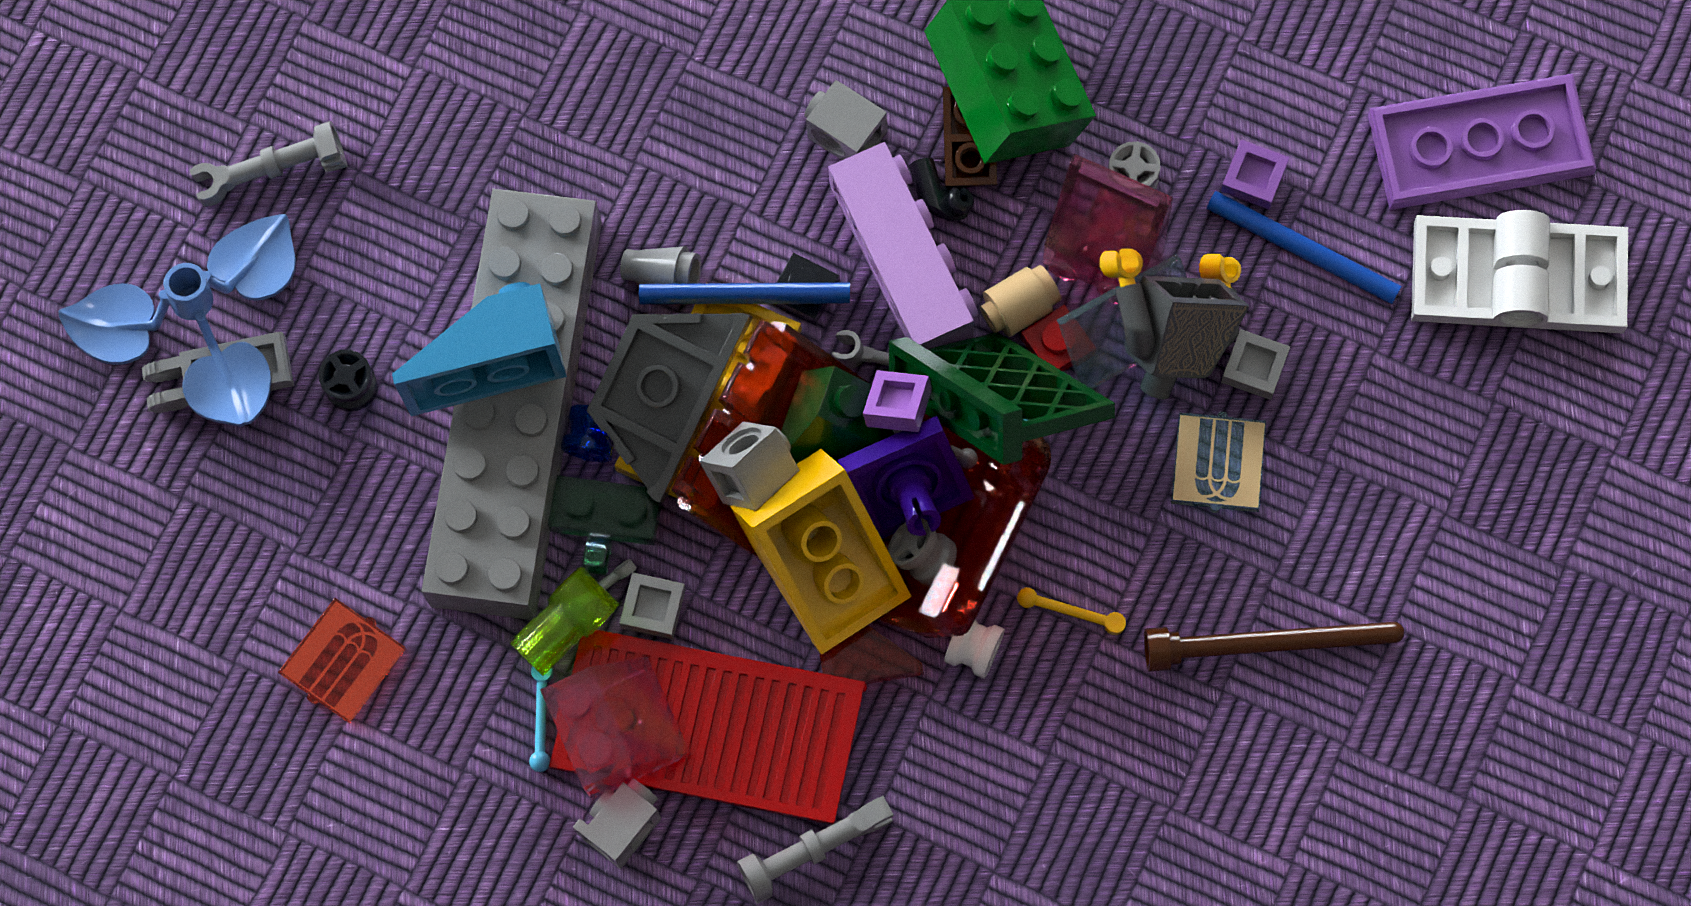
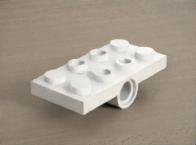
M1531 210L1505 212L1500 214L1496 220L1416 216L1413 240L1411 321L1606 333L1625 332L1627 328L1628 227L1550 223L1549 216Z

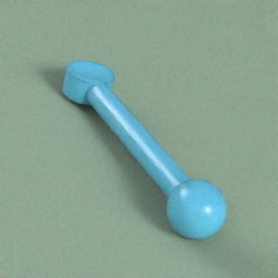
M538 661L531 668V675L537 682L535 752L531 755L529 764L534 771L543 772L550 765V757L545 752L547 683L553 678L554 672L548 662Z

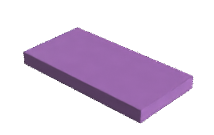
M1573 73L1369 109V123L1390 210L1594 175L1597 169Z

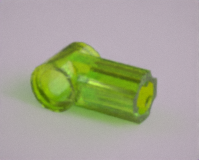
M582 566L578 567L560 584L547 599L549 604L536 617L530 620L510 642L542 676L582 636L587 638L599 628L620 604Z

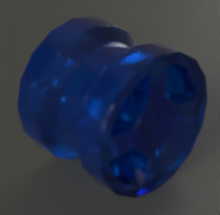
M589 405L571 406L568 420L572 425L570 433L563 436L561 450L573 457L587 461H611L614 453L611 439L606 432L601 431L587 412Z

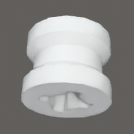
M966 612L963 613L949 643L944 662L952 666L962 663L971 667L974 675L985 678L996 657L1005 629L997 625L985 627L977 623L975 616Z

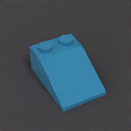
M517 282L502 287L499 290V294L487 296L392 374L393 382L409 414L415 416L567 377L553 318L541 284L530 285L527 282Z

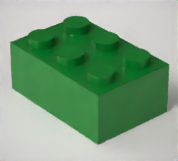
M947 0L924 30L984 164L1069 147L1096 117L1094 109L1042 0Z

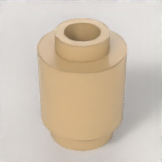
M1038 265L1033 269L1024 267L984 291L985 303L980 306V311L994 333L1002 330L1008 337H1011L1052 313L1053 305L1061 301V295L1053 278L1042 265Z

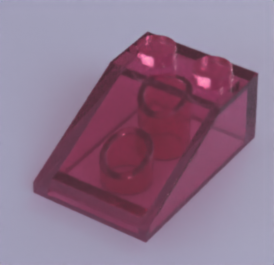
M1074 154L1069 164L1044 244L1043 264L1048 265L1049 270L1055 276L1069 282H1076L1078 279L1097 287L1096 291L1102 297L1118 303L1116 289L1121 288L1119 279L1108 278L1101 271L1100 257L1104 251H1117L1119 253L1120 249H1134L1143 259L1142 269L1135 276L1136 284L1141 282L1143 275L1152 276L1164 253L1173 197Z

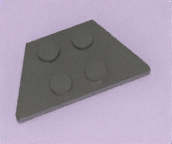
M745 313L632 315L587 412L601 431L608 434L618 454L627 465L633 468L648 488L647 493L653 500L659 503L665 501L753 319L752 316Z

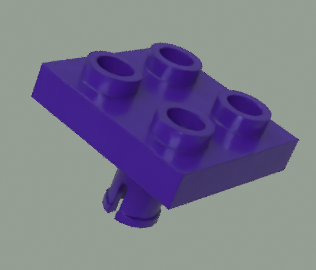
M937 416L922 422L919 432L901 431L838 459L839 465L847 472L881 539L894 534L905 522L911 534L916 536L927 535L921 518L927 520L931 532H934L941 523L940 513L975 498Z

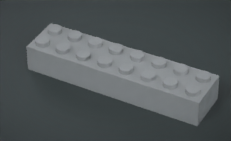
M492 188L471 309L487 296L499 294V290L506 285L517 282H527L530 285L540 283L553 318L567 377L454 406L421 591L430 607L536 621L602 225L599 210L594 200Z

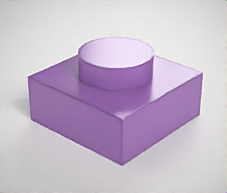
M1241 139L1222 184L1221 192L1270 210L1290 157Z
M877 370L863 411L866 426L919 432L932 391L929 376Z

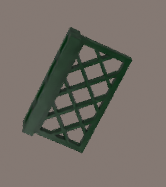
M998 332L929 349L924 348L908 337L889 341V372L929 376L932 391L925 414L931 418L937 416L943 426L1002 465L1022 460V442L1115 418V403Z

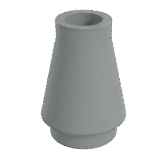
M686 246L645 250L626 249L621 259L620 274L623 280L634 281L640 284L699 283L701 258L698 253L689 252Z

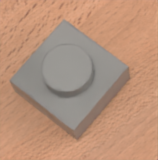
M1240 329L1221 383L1271 400L1290 346Z
M632 572L619 622L621 628L673 640L686 591L685 584Z

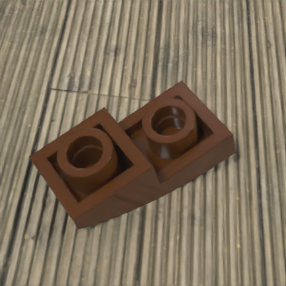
M943 87L945 187L997 186V162L984 164L950 87Z

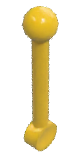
M1030 587L1022 588L1017 594V601L1024 608H1031L1035 605L1103 625L1105 630L1111 635L1121 634L1126 626V619L1119 612H1112L1106 616L1039 596Z

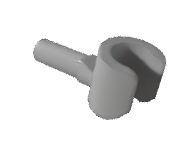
M842 330L836 334L839 342L846 345H855L854 350L849 354L832 352L835 360L841 367L854 369L863 362L889 366V353L863 346L855 332Z

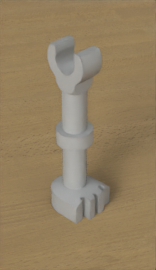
M328 121L314 127L313 138L277 150L274 146L261 149L260 156L230 166L221 165L216 167L210 163H200L190 169V174L196 182L210 178L213 179V184L209 189L196 194L197 199L203 206H213L222 201L227 192L234 189L236 185L268 175L270 179L283 175V169L318 157L326 173L348 167L338 133L332 121Z
M881 796L851 813L847 818L817 833H814L813 830L805 832L799 836L800 842L764 860H761L760 857L752 853L738 860L737 867L756 904H759L772 897L773 879L808 861H811L813 865L826 859V852L857 836H863L890 824L893 821L891 817L894 815L884 796Z

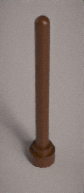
M1398 622L1180 637L1179 632H1169L1167 627L1146 628L1144 630V651L1148 672L1171 670V665L1181 664L1182 658L1398 643L1403 639L1405 631Z

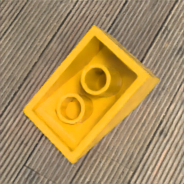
M819 449L797 463L799 471L756 511L736 506L730 507L754 551L814 646L822 655L912 596L847 472L826 452Z

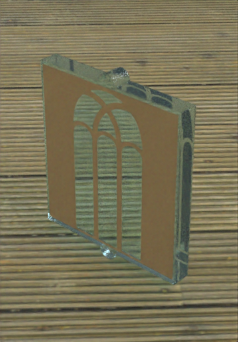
M1224 411L1219 412L1218 416L1179 412L1171 504L1209 507L1212 513H1217L1220 509L1259 512L1266 421L1228 417V414Z

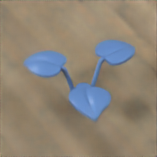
M286 214L269 216L245 224L225 235L215 244L208 256V271H203L199 266L192 263H181L172 267L165 275L163 282L165 290L159 292L160 303L156 312L152 299L144 290L132 284L121 283L105 286L89 294L79 302L60 309L58 314L61 323L73 343L88 356L102 363L122 365L138 360L147 353L150 346L148 331H156L160 328L168 307L171 305L174 313L180 318L197 321L212 355L195 360L185 372L182 387L183 394L190 408L199 416L213 422L239 427L251 424L262 413L269 400L272 383L269 365L264 355L247 342H237L228 346L222 352L220 351L206 318V314L211 310L214 300L210 287L224 294H229L236 288L243 298L254 301L264 300L282 292L291 282L296 266L289 219Z

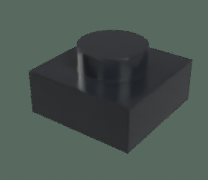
M793 253L776 283L840 282V277L838 274ZM773 304L815 326L827 304Z

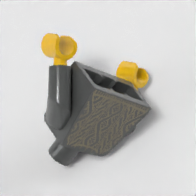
M1120 249L1119 253L1117 251H1104L1100 257L1101 271L1108 278H1118L1121 287L1116 289V294L1123 321L1126 353L1146 370L1140 384L1141 390L1151 397L1164 400L1170 397L1177 378H1206L1211 375L1224 351L1237 338L1239 325L1249 308V305L1237 295L1236 289L1231 288V283H1234L1240 277V263L1233 257H1223L1221 254H1205L1199 263L1201 278L1143 275L1141 282L1136 284L1135 276L1140 273L1143 266L1141 255L1134 249Z

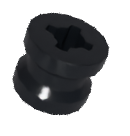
M339 350L330 354L323 361L319 369V382L329 401L336 408L346 412L358 411L366 408L374 400L377 393V379L367 359L360 353L353 350Z

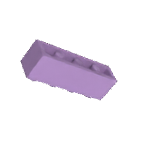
M883 142L828 166L830 187L903 336L912 339L926 349L973 338V319L979 316L976 305L967 288L959 291L951 276L952 273L956 272V267L948 248L944 243L936 246L929 232V229L934 227L931 214L923 199L914 201L907 185L912 183V178L902 156L892 157L886 143Z

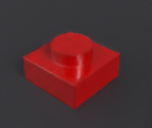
M1065 305L1021 332L1020 339L1031 353L1063 372L1094 351L1093 343Z

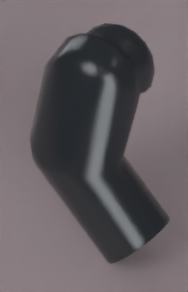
M922 158L909 165L918 200L923 199L930 213L949 222L960 221L968 216L969 211L974 205L972 194L964 187L959 191L956 187L950 189L941 185L934 159Z

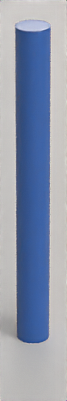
M1218 191L1214 192L1207 205V210L1390 304L1394 303L1402 288L1401 285Z
M850 282L639 284L640 305L850 303Z

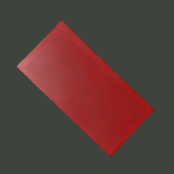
M583 627L580 631V641L549 767L555 770L624 782L626 784H629L634 778L646 788L833 825L836 823L863 694L867 690V685L865 681Z

